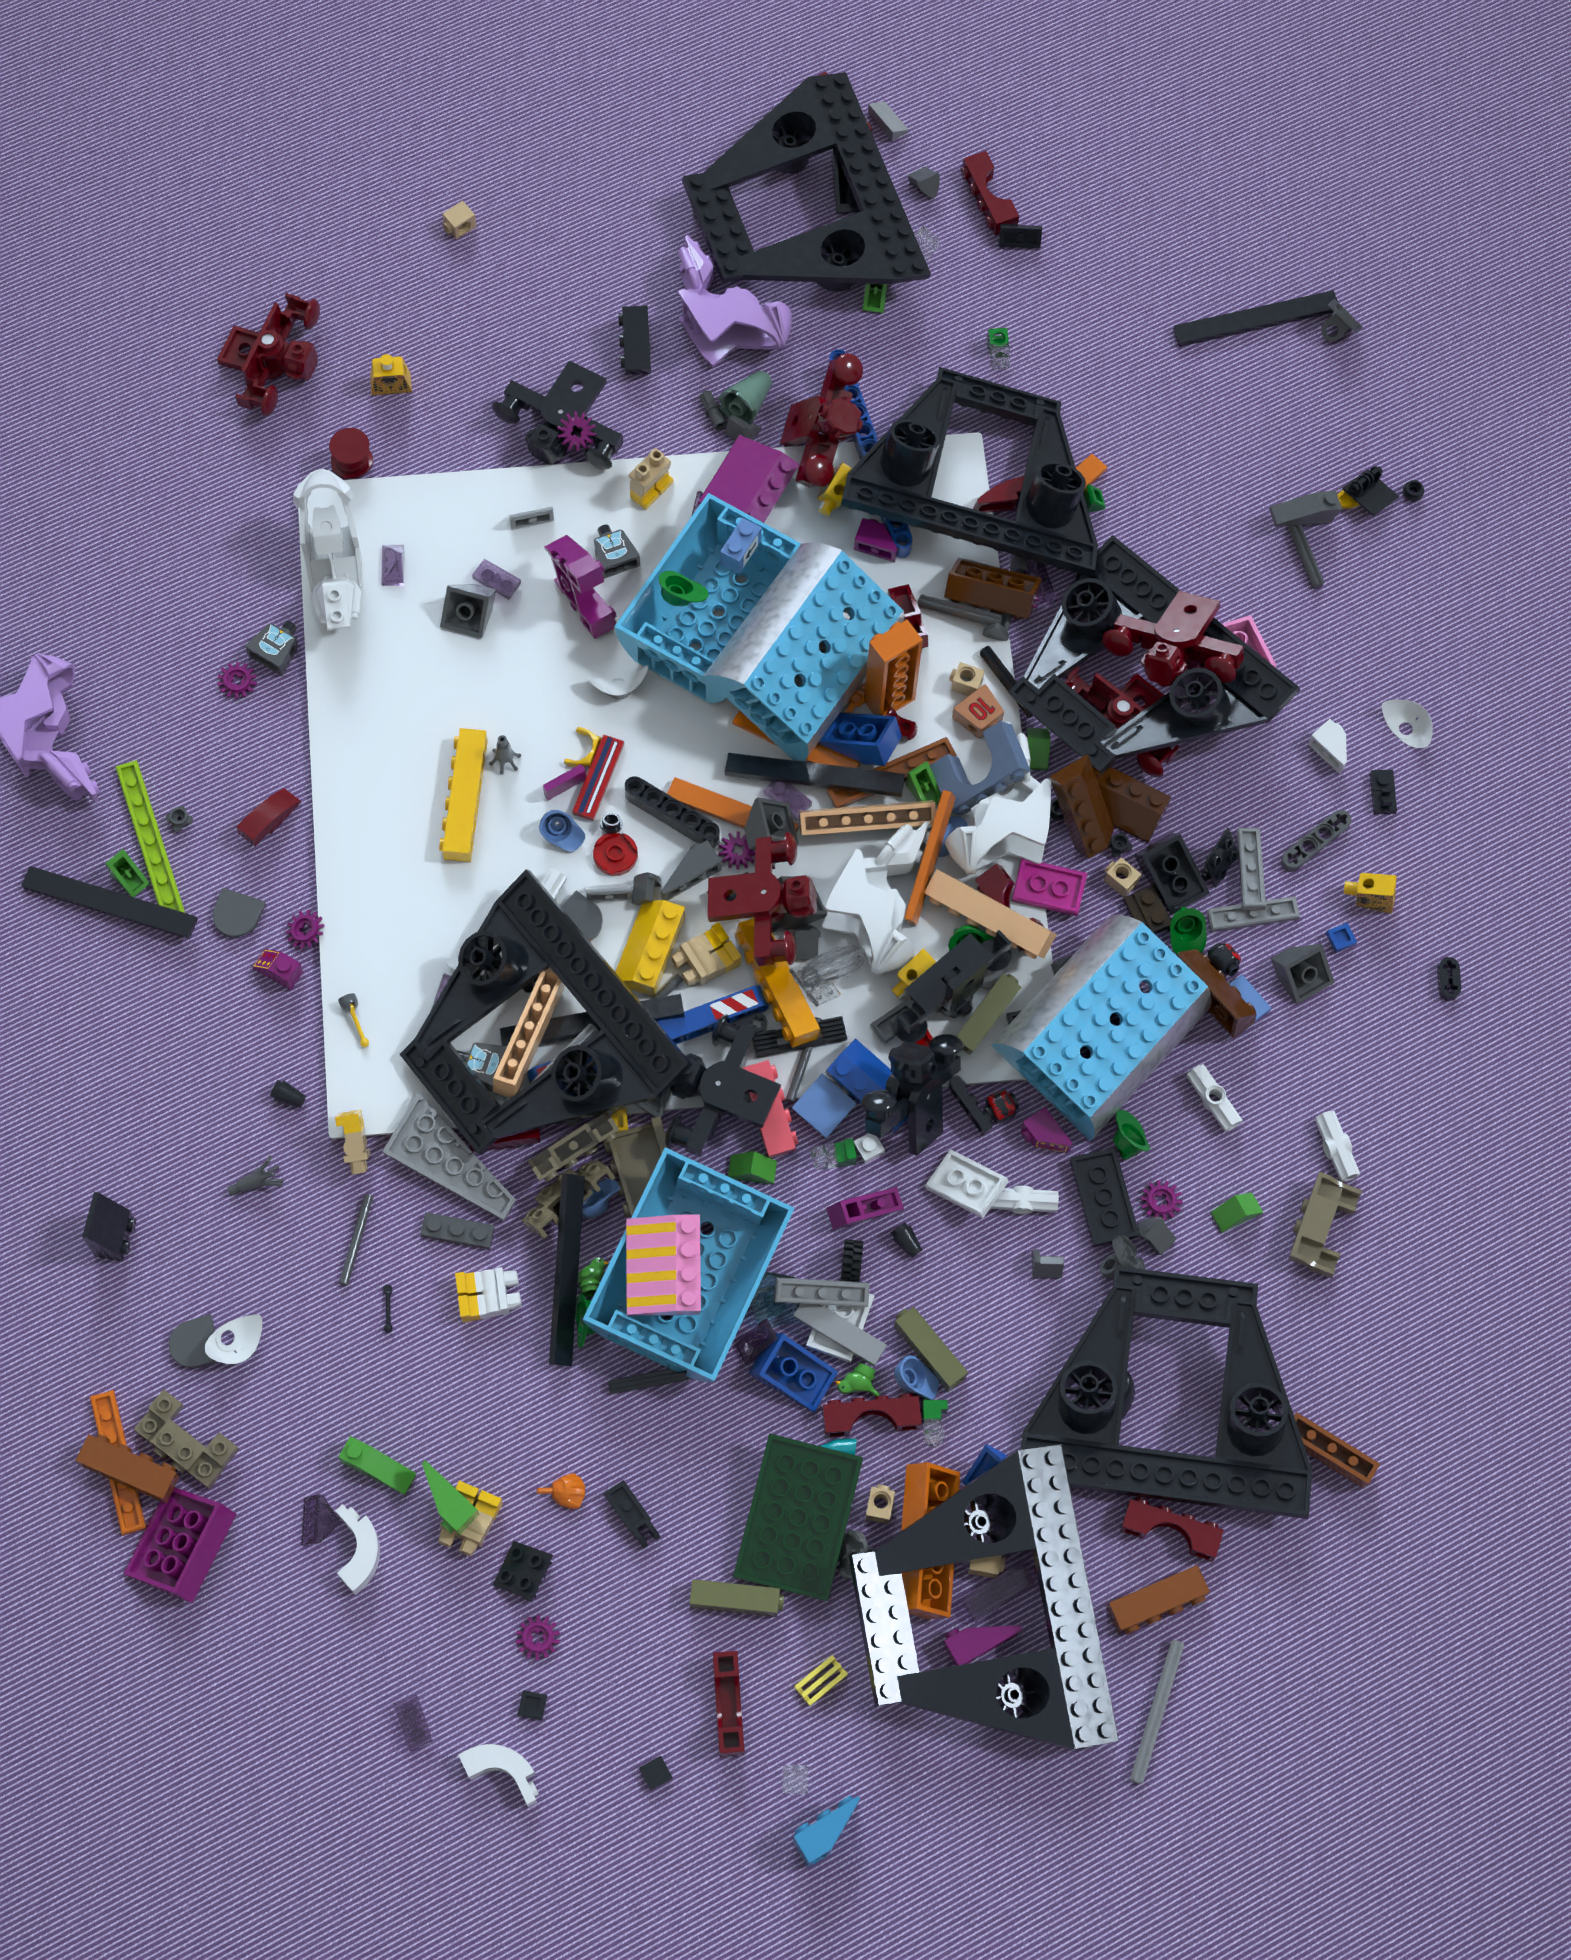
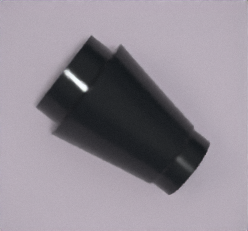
M277 1080L270 1094V1097L274 1098L276 1102L299 1108L302 1107L306 1099V1095L285 1080L283 1082Z
M906 1222L890 1233L893 1236L892 1240L911 1258L923 1250L911 1225L908 1226Z

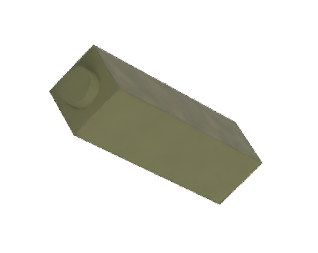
M1003 973L956 1034L963 1042L962 1050L970 1055L976 1049L1021 989V986L1018 984L1019 981L1014 976Z
M912 1307L909 1311L905 1308L897 1314L894 1327L928 1369L938 1378L947 1392L967 1378L968 1371L915 1307Z
M692 1579L689 1604L690 1608L777 1617L778 1610L783 1611L784 1596L780 1595V1588Z

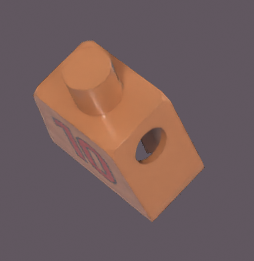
M984 684L953 708L952 718L977 738H981L984 736L983 731L997 722L1003 721L1004 711L988 686Z

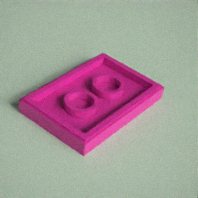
M1021 858L1011 901L1078 917L1088 873L1046 863L1035 864Z

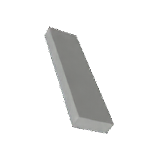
M1237 828L1242 910H1265L1266 898L1260 828Z
M1296 896L1266 900L1265 910H1242V904L1211 908L1207 909L1206 912L1211 933L1300 919Z
M775 1277L774 1302L868 1307L870 1283Z
M801 1303L793 1315V1318L874 1367L887 1347L885 1343L820 1304Z

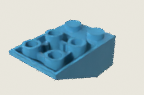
M850 1795L838 1803V1809L833 1812L827 1809L817 1816V1822L811 1826L807 1822L795 1830L792 1842L808 1868L830 1855L859 1804V1796L852 1798Z

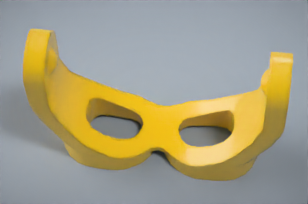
M577 727V733L588 736L592 740V750L586 757L580 760L565 759L564 764L571 767L581 764L583 767H590L601 742V737L596 736L585 728Z

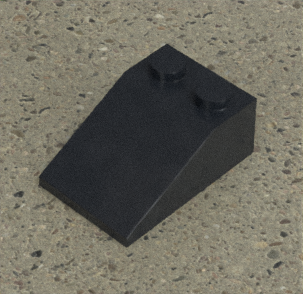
M833 149L831 154L836 213L860 212L839 159Z
M1170 833L1134 854L1143 874L1151 886H1154L1159 898L1171 915L1181 910V907H1186L1210 893L1181 834Z
M94 1192L82 1238L95 1257L123 1262L124 1255H128L130 1250V1241L128 1240L130 1232L133 1233L135 1230L136 1219L131 1210L99 1192Z

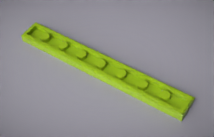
M134 760L115 766L158 905L185 913L138 761Z

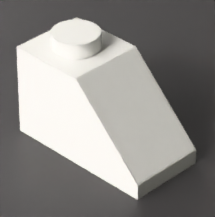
M1329 719L1311 735L1308 745L1340 774L1347 763L1346 733L1338 723H1334Z

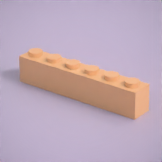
M930 800L799 811L801 835L890 829L900 828L905 824L916 827L922 826L925 821L932 825L936 814L935 802Z
M936 869L924 891V894L930 896L928 901L939 907L943 903L949 907L948 912L957 917H960L961 914L968 917L966 922L977 928L981 924L987 928L985 932L995 937L997 931L1000 930L1012 942L1011 947L1016 949L1019 945L1025 949L1023 953L1033 959H1036L1037 956L1045 958L1057 936L1056 933Z
M552 969L543 971L537 979L493 1077L494 1093L511 1098L518 1093L564 990V984Z

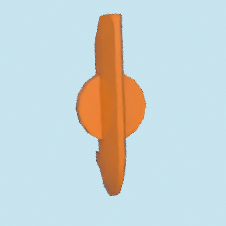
M866 682L860 687L859 691L853 693L845 713H852L855 707H860L864 704L863 694L865 693Z

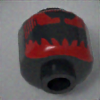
M1217 943L1210 948L1208 958L1216 970H1220L1225 976H1233L1238 972L1241 957L1230 944Z
M1003 1089L986 1097V1106L983 1107V1111L994 1122L999 1124L1015 1117L1019 1104L1012 1092L1009 1093Z

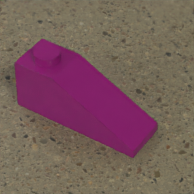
M897 1187L842 1200L826 1208L833 1230L904 1209Z
M1020 1625L965 1628L961 1631L956 1628L945 1635L947 1639L944 1640L943 1646L955 1666L968 1664L1021 1634L1023 1629Z

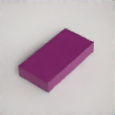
M582 764L543 785L544 796L548 801L585 781L586 770Z

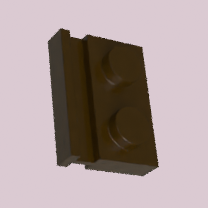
M1154 886L1123 898L1131 918L1143 922L1154 934L1170 928L1171 920Z

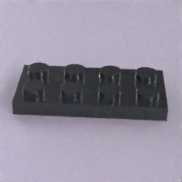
M1116 1148L1070 1157V1164L1093 1247L1111 1244L1114 1238L1121 1235L1129 1239L1138 1238L1140 1234Z

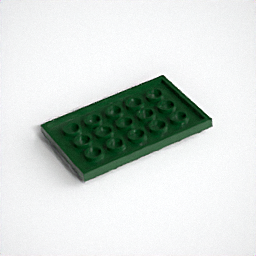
M769 1433L733 1577L828 1601L864 1457Z

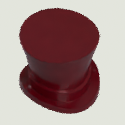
M344 428L332 436L329 443V450L332 454L331 467L339 478L347 480L359 478L372 468L373 456L369 450V439L363 431L356 428Z

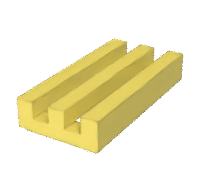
M831 1655L796 1684L794 1688L806 1703L812 1706L848 1676V1673L836 1661V1658ZM831 1663L834 1667L803 1691V1686ZM836 1671L840 1673L811 1699L808 1697L813 1690Z

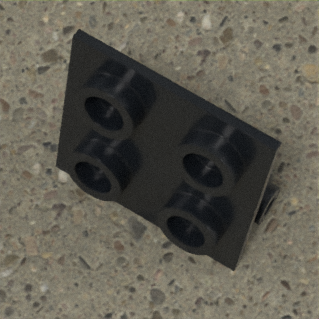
M1373 466L1370 470L1367 469L1342 488L1373 517L1399 498L1393 490L1380 480L1383 471L1379 466Z
M1228 827L1207 857L1205 865L1200 871L1203 880L1208 881L1211 879L1215 888L1225 878L1228 868L1236 861L1238 856L1237 848Z
M513 1541L493 1586L520 1595L523 1599L531 1602L533 1598L536 1599L539 1585L543 1584L541 1580L542 1578L545 1579L546 1575L544 1574H546L549 1565H552L551 1559L553 1555Z

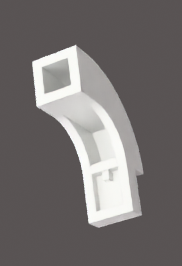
M342 1504L335 1511L355 1534L357 1548L351 1561L337 1574L348 1588L357 1595L370 1582L376 1572L380 1558V1544L377 1533L368 1517L365 1516L358 1522L357 1520L360 1516L352 1507L347 1509Z
M486 1744L470 1748L458 1754L470 1780L489 1771L505 1772L516 1781L528 1807L537 1803L535 1796L539 1795L533 1781L527 1782V1779L535 1776V1773L530 1764L516 1751L501 1745Z

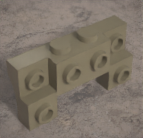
M605 1111L601 1116L584 1124L529 1160L528 1163L539 1181L545 1179L548 1182L558 1175L556 1170L563 1166L568 1169L578 1163L576 1158L583 1153L587 1157L598 1150L596 1145L604 1140L607 1144L618 1137L615 1132L619 1131V1128L609 1113Z
M591 1160L582 1165L577 1173L570 1168L562 1172L553 1183L543 1188L540 1194L534 1198L538 1206L531 1209L521 1220L525 1227L531 1233H536L545 1239L547 1234L542 1228L550 1221L557 1226L559 1224L562 1174L585 1176L584 1202L593 1194L590 1188L596 1192L601 1190L596 1181L603 1175L610 1180L615 1178L606 1165L598 1160L596 1162Z
M1319 1171L1309 1199L1304 1198L1300 1211L1304 1213L1302 1219H1297L1294 1225L1293 1232L1296 1233L1288 1259L1310 1267L1309 1270L1332 1278L1341 1253L1323 1246L1336 1210L1353 1215L1362 1190L1344 1184L1331 1175Z
M163 1389L148 1407L149 1411L136 1425L134 1430L155 1447L153 1452L159 1457L165 1459L167 1456L173 1461L171 1466L175 1467L178 1472L183 1474L186 1471L210 1490L225 1467L237 1454L239 1448L221 1433H218L207 1447L197 1441L173 1422L184 1406Z

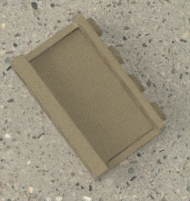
M660 1116L652 1118L649 1124L617 1132L618 1137L607 1144L604 1142L606 1153L611 1152L613 1161H609L613 1175L617 1174L619 1182H617L620 1186L618 1194L619 1196L624 1195L626 1204H622L626 1218L632 1217L664 1148H668L665 1144L666 1135Z

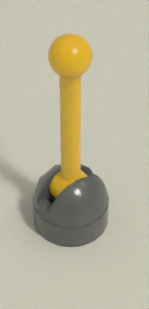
M355 993L344 995L338 999L339 1005L343 1011L351 1013L361 1039L360 1045L367 1047L369 1040L365 1038L355 1013L358 1007L357 997Z

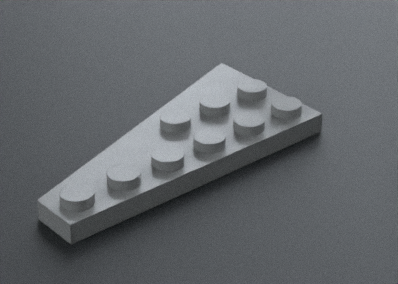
M418 1092L382 1153L505 1221L516 1199L491 1174L487 1167L472 1153L468 1146Z

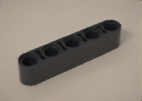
M632 776L626 780L625 797L630 803L696 843H703L708 840L712 848L718 846L720 842V829L716 823L640 777ZM631 788H639V789H640L638 792H631V791H630ZM651 799L658 800V802L655 804L649 803L648 801ZM670 810H675L678 813H676L675 815H669L667 812ZM693 821L696 823V825L687 826L686 823ZM707 833H713L715 836L712 838H708L704 835Z

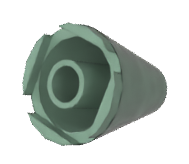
M756 371L723 391L718 401L720 400L721 402L719 408L725 418L729 419L734 414L751 425L755 421L772 386L769 374L763 371Z

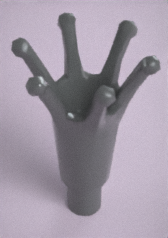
M499 736L497 746L492 750L496 753L495 757L489 762V765L493 766L498 760L501 766L500 774L503 775L505 763L510 762L513 769L517 771L518 767L514 764L513 756L520 758L521 754L512 750L506 736Z
M269 1155L268 1159L257 1170L227 1187L229 1194L234 1195L240 1191L246 1192L261 1186L281 1187L284 1182L283 1179H267L275 1176L271 1172L279 1169L278 1165L264 1171L270 1163L272 1156Z

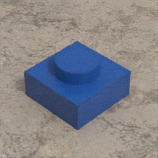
M1348 923L1329 929L1326 932V936L1335 953L1357 944V940Z

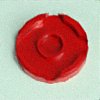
M607 833L596 841L593 859L597 868L603 873L611 876H621L628 873L635 866L638 859V850L634 840L627 834Z

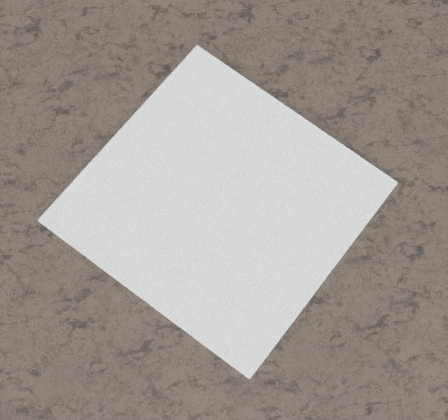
M977 432L946 435L932 498L973 509L977 499L989 490L982 434ZM854 442L838 443L833 467L835 468L841 463H845L853 468L860 461ZM805 445L773 449L783 452L800 464ZM729 451L665 456L671 461L668 471L674 483L662 495L659 494V498L647 510L630 498L631 479L629 478V474L645 458L610 460L612 467L606 470L597 468L590 462L344 480L353 493L352 501L348 503L354 520L363 562V586L360 587L362 591L360 613L358 619L351 620L350 628L328 630L326 623L318 621L311 600L312 591L300 544L318 918L320 916L323 918L319 924L325 925L324 928L319 929L320 932H323V936L319 935L328 1131L331 1139L345 1138L343 1126L336 1127L335 1116L338 1113L362 1109L366 1137L393 1134L418 1092L451 1129H458L399 1054L416 1037L455 971L445 963L444 959H458L460 948L465 940L478 932L495 901L525 869L530 870L540 883L549 868L556 869L567 877L565 884L556 897V902L560 907L566 903L576 890L587 897V886L631 884L633 894L634 877L646 872L653 873L661 878V886H654L653 901L662 900V889L686 853L696 842L630 803L625 797V782L629 777H640L665 793L668 792L674 777L750 806H753L754 800L758 797L788 802L793 822L799 824L796 832L799 842L797 844V859L792 866L788 862L775 863V869H772V874L777 879L781 876H809L824 907H826L832 889L855 850H861L863 858L878 857L885 847V843L899 829L890 828L801 835L799 811L835 808L827 794V788L725 776L724 771L728 753L792 760L778 746L733 725L732 721L739 709L727 698L718 703H708L648 669L645 678L628 697L614 699L593 686L586 677L590 676L597 679L615 673L638 672L644 666L635 662L629 656L618 640L615 628L596 639L592 637L580 621L579 611L572 609L570 606L571 601L564 593L562 594L554 582V579L557 578L551 557L544 546L568 535L590 553L596 561L594 539L600 537L597 529L602 525L608 524L612 532L620 529L625 532L640 555V566L605 578L603 583L594 587L604 602L614 608L617 614L615 618L617 624L699 507L697 502ZM799 466L764 522L766 525L801 544L820 543L842 550L888 596V589L909 584L917 605L918 599L922 594L953 602L949 598H945L944 595L948 573L958 557L1000 568L998 551L993 548L975 545L972 542L954 539L951 536L933 533L930 530L912 527L909 524L913 539L912 550L909 556L905 558L896 556V561L892 562L855 551L854 540L862 518L875 519L882 523L880 516L870 515L867 512L856 509H849L842 505L833 509L829 516L820 513L818 508L822 502L817 499V496L822 487L814 486L809 488L795 482ZM320 487L313 489L308 498V523L312 528L310 543L311 561L330 559L329 553L316 554L312 520L314 508H329V506L335 505L344 543V552L333 553L334 558L356 556L347 515L341 498L335 490ZM553 507L554 521L517 529L511 528L509 515ZM298 508L299 523H300V508ZM897 524L892 525L893 527H899ZM899 543L901 546L906 545L905 543ZM738 576L735 580L742 584L747 581V578ZM476 584L496 590L493 610L482 638L440 627L447 585ZM965 602L957 603V604L969 606V607H972V608H976V607H973V606H972L971 604H969V603H965ZM919 607L922 622L928 633L929 647L922 648L915 700L896 711L900 717L916 722L918 727L917 735L911 740L900 739L887 762L947 737L957 757L960 759L969 782L972 785L978 784L990 772L992 755L984 736L977 738L952 718L953 708L968 696L952 691V682L949 681L953 668L957 669L960 662L985 670L981 686L986 684L1004 711L1003 722H1010L1016 735L1022 733L1018 704L980 656V650L990 646L1014 677L1010 639L1008 641H1000L982 635L984 628L987 626L985 624ZM982 607V608H976V609L984 610V611H987V612H990V610H991V609L984 608V607ZM716 609L712 614L720 617L724 615V611ZM843 612L844 618L849 620L850 616ZM695 642L690 644L689 647L699 650L701 645ZM820 642L819 650L825 653L826 645ZM796 675L794 682L798 687L802 685V679ZM866 677L863 679V681L858 686L856 691H859L860 687L866 682ZM620 678L612 682L613 689L617 691L623 690L626 686L625 681ZM961 678L965 682L971 681L969 678ZM849 700L840 712L845 713L850 704ZM865 703L860 707H855L852 713L873 715ZM577 727L585 728L596 736H600L601 739L604 734L622 740L625 743L594 821L573 815L572 813L584 781L549 801L544 796L543 791L545 783L574 768L565 765V759L580 760L586 757L592 750V740L588 736L577 733ZM460 728L486 730L488 738L471 862L444 860L443 852L439 851L440 838H444L445 831H442L443 817H447L448 810H445L446 797H450L451 790H448L449 776L453 777L454 772L451 769V758L456 756L457 750L454 749V737L459 736ZM501 735L506 736L514 752L521 754L520 758L513 756L514 764L518 767V770L515 771L510 762H507L504 765L503 775L500 774L501 766L498 760L493 766L489 765V762L494 759L496 754L492 750L496 748L498 737ZM861 762L859 766L860 769L868 770L878 767L877 765H865ZM588 766L584 767V769L586 770V776L590 769V767ZM906 780L904 781L902 797L874 794L846 807L917 802V800L906 786ZM1008 785L1004 791L998 794L1003 796L1008 794L1013 788ZM639 788L630 789L631 792H638L640 790ZM651 799L648 802L655 804L658 802V800ZM978 804L972 807L971 811L967 814L959 815L951 812L950 817L960 816L966 820L968 826H973ZM551 810H560L571 816L585 833L583 844L577 850L569 852L548 842L539 830L540 820L545 813ZM670 810L667 813L669 815H675L678 812L675 810ZM696 811L719 826L720 842L718 845H725L721 841L722 838L730 840L729 833L734 838H736L737 831L740 832V838L745 835L744 828ZM607 813L619 815L623 826L617 833H624L630 836L638 850V859L635 866L628 873L621 876H611L603 873L597 868L593 859L596 841L602 835L607 834L600 828V821ZM690 821V822H687L686 825H687V826H695L696 823L693 822V821ZM921 826L913 827V830L917 831ZM707 833L704 836L712 838L715 835L713 833ZM924 844L921 847L922 851H924L926 847L924 846ZM735 845L732 853L742 855L744 848H739L738 845ZM718 846L713 848L717 855L719 852L723 851V849H719ZM949 854L945 857L937 858L933 875L936 869L977 890L979 885L975 879L997 863L1004 867L1013 882L1016 883L1021 859L1012 855H1005L980 869L974 875L966 874ZM718 856V857H719L720 860L722 861L725 856ZM729 861L722 863V870L709 878L739 875L746 872L755 873V862L752 864L747 861L748 868L740 864V870H736V864L728 868ZM921 861L919 864L915 862L913 870L908 874L887 876L886 878L891 889H896L905 902V913ZM708 878L668 901L685 907V920L671 956L680 950L681 944L711 929L712 925L719 922L729 936V941H732L742 956L741 966L711 981H707L702 986L697 983L688 987L683 980L668 996L681 994L684 1011L755 985L761 986L754 978V970L751 964L748 965L745 960L742 946H739L735 939L738 923L754 917L709 922L707 918ZM1013 887L1009 899L1011 909L1028 919L1036 918L1040 920L1043 926L1048 929L1046 909L1011 901L1014 892ZM926 895L918 924H909L903 918L900 933L909 939L914 957L924 948L937 962L949 952L948 943L953 936L954 929L971 924L966 922L968 917L962 914L960 917L953 915L947 911L948 906L942 903L941 907L928 901L930 896ZM632 899L593 902L602 913L603 923L599 935L591 941V944L614 971H616L641 905L631 903ZM826 917L808 924L821 931V937L818 940V959H795V962L789 965L814 1017L824 1020L842 1016L847 1040L813 1047L795 1100H799L822 1073L845 1094L849 1095L825 1072L855 1038L890 1069L891 1063L888 1059L890 1050L904 1043L896 1036L883 1045L870 1028L872 1022L907 999L908 1001L911 999L906 994L899 1000L891 992V989L899 983L897 973L902 968L881 975L871 972L870 963L857 937L824 930L822 925ZM980 924L978 928L986 933L987 928ZM780 928L773 935L776 940L784 939L785 931H789L793 935L795 929ZM1051 947L1045 958L1037 956L1036 959L1020 952L1017 948H1010L1012 958L1009 965L1004 968L1003 973L1014 976L1019 981L1018 984L1021 986V989L976 1049L970 1055L963 1050L956 1054L961 1057V1070L954 1076H960L966 1085L1026 1080L991 1044L1008 1026L1006 1014L1023 1010L1054 976L1051 967L1053 963ZM670 956L657 992L676 974L682 977L684 972L690 970L688 965L686 964L677 969L672 963ZM564 985V990L551 1018L586 1012V1010ZM979 988L976 991L971 1005L973 1009L965 1017L959 1015L956 1018L944 1015L941 1011L931 1015L926 1020L927 1029L933 1038L941 1034L956 1036L990 990ZM521 989L450 1043L456 1050L470 1053L475 1042L502 1046L500 1028L518 1024L532 992L525 993ZM631 990L639 1001L652 998V996ZM355 993L357 997L358 1007L355 1013L365 1038L369 1040L367 1047L360 1045L361 1039L351 1013L343 1011L339 1005L338 999L344 995ZM769 1002V1008L762 1013L767 1018L766 1031L782 1029L780 1022H776L773 1017V1008ZM753 1020V1025L760 1028L762 1021ZM821 1030L819 1031L818 1037H822ZM713 1031L677 1044L684 1055L692 1053L702 1057L706 1069L717 1062L725 1061L731 1048L720 1042L715 1047L712 1043ZM784 1037L777 1038L778 1045L790 1043ZM575 1038L539 1045L528 1070L554 1060ZM752 1039L747 1050L745 1067L769 1060L770 1065H775L778 1078L775 1079V1082L781 1084L786 1099L803 1049L757 1058ZM527 1075L525 1076L519 1091H521L523 1088L530 1084ZM950 1079L942 1087H948ZM490 1092L500 1105L510 1099L509 1097ZM671 1092L664 1111L703 1108L704 1103L698 1095L681 1099L673 1096ZM746 1093L744 1100L751 1103L749 1094ZM634 1104L624 1106L626 1107L627 1114L646 1113ZM619 1108L609 1110L607 1112L609 1113V1115H611L614 1111L616 1112V1110ZM589 1115V1116H585V1117H581V1118H589V1117H597V1116Z

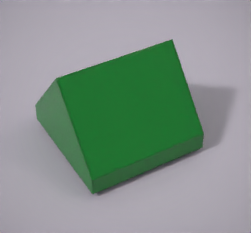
M1090 484L1086 485L1083 495L1088 512L1106 509L1101 490Z

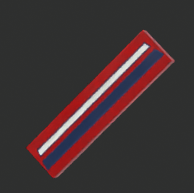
M603 734L573 808V815L594 821L625 745L624 741Z

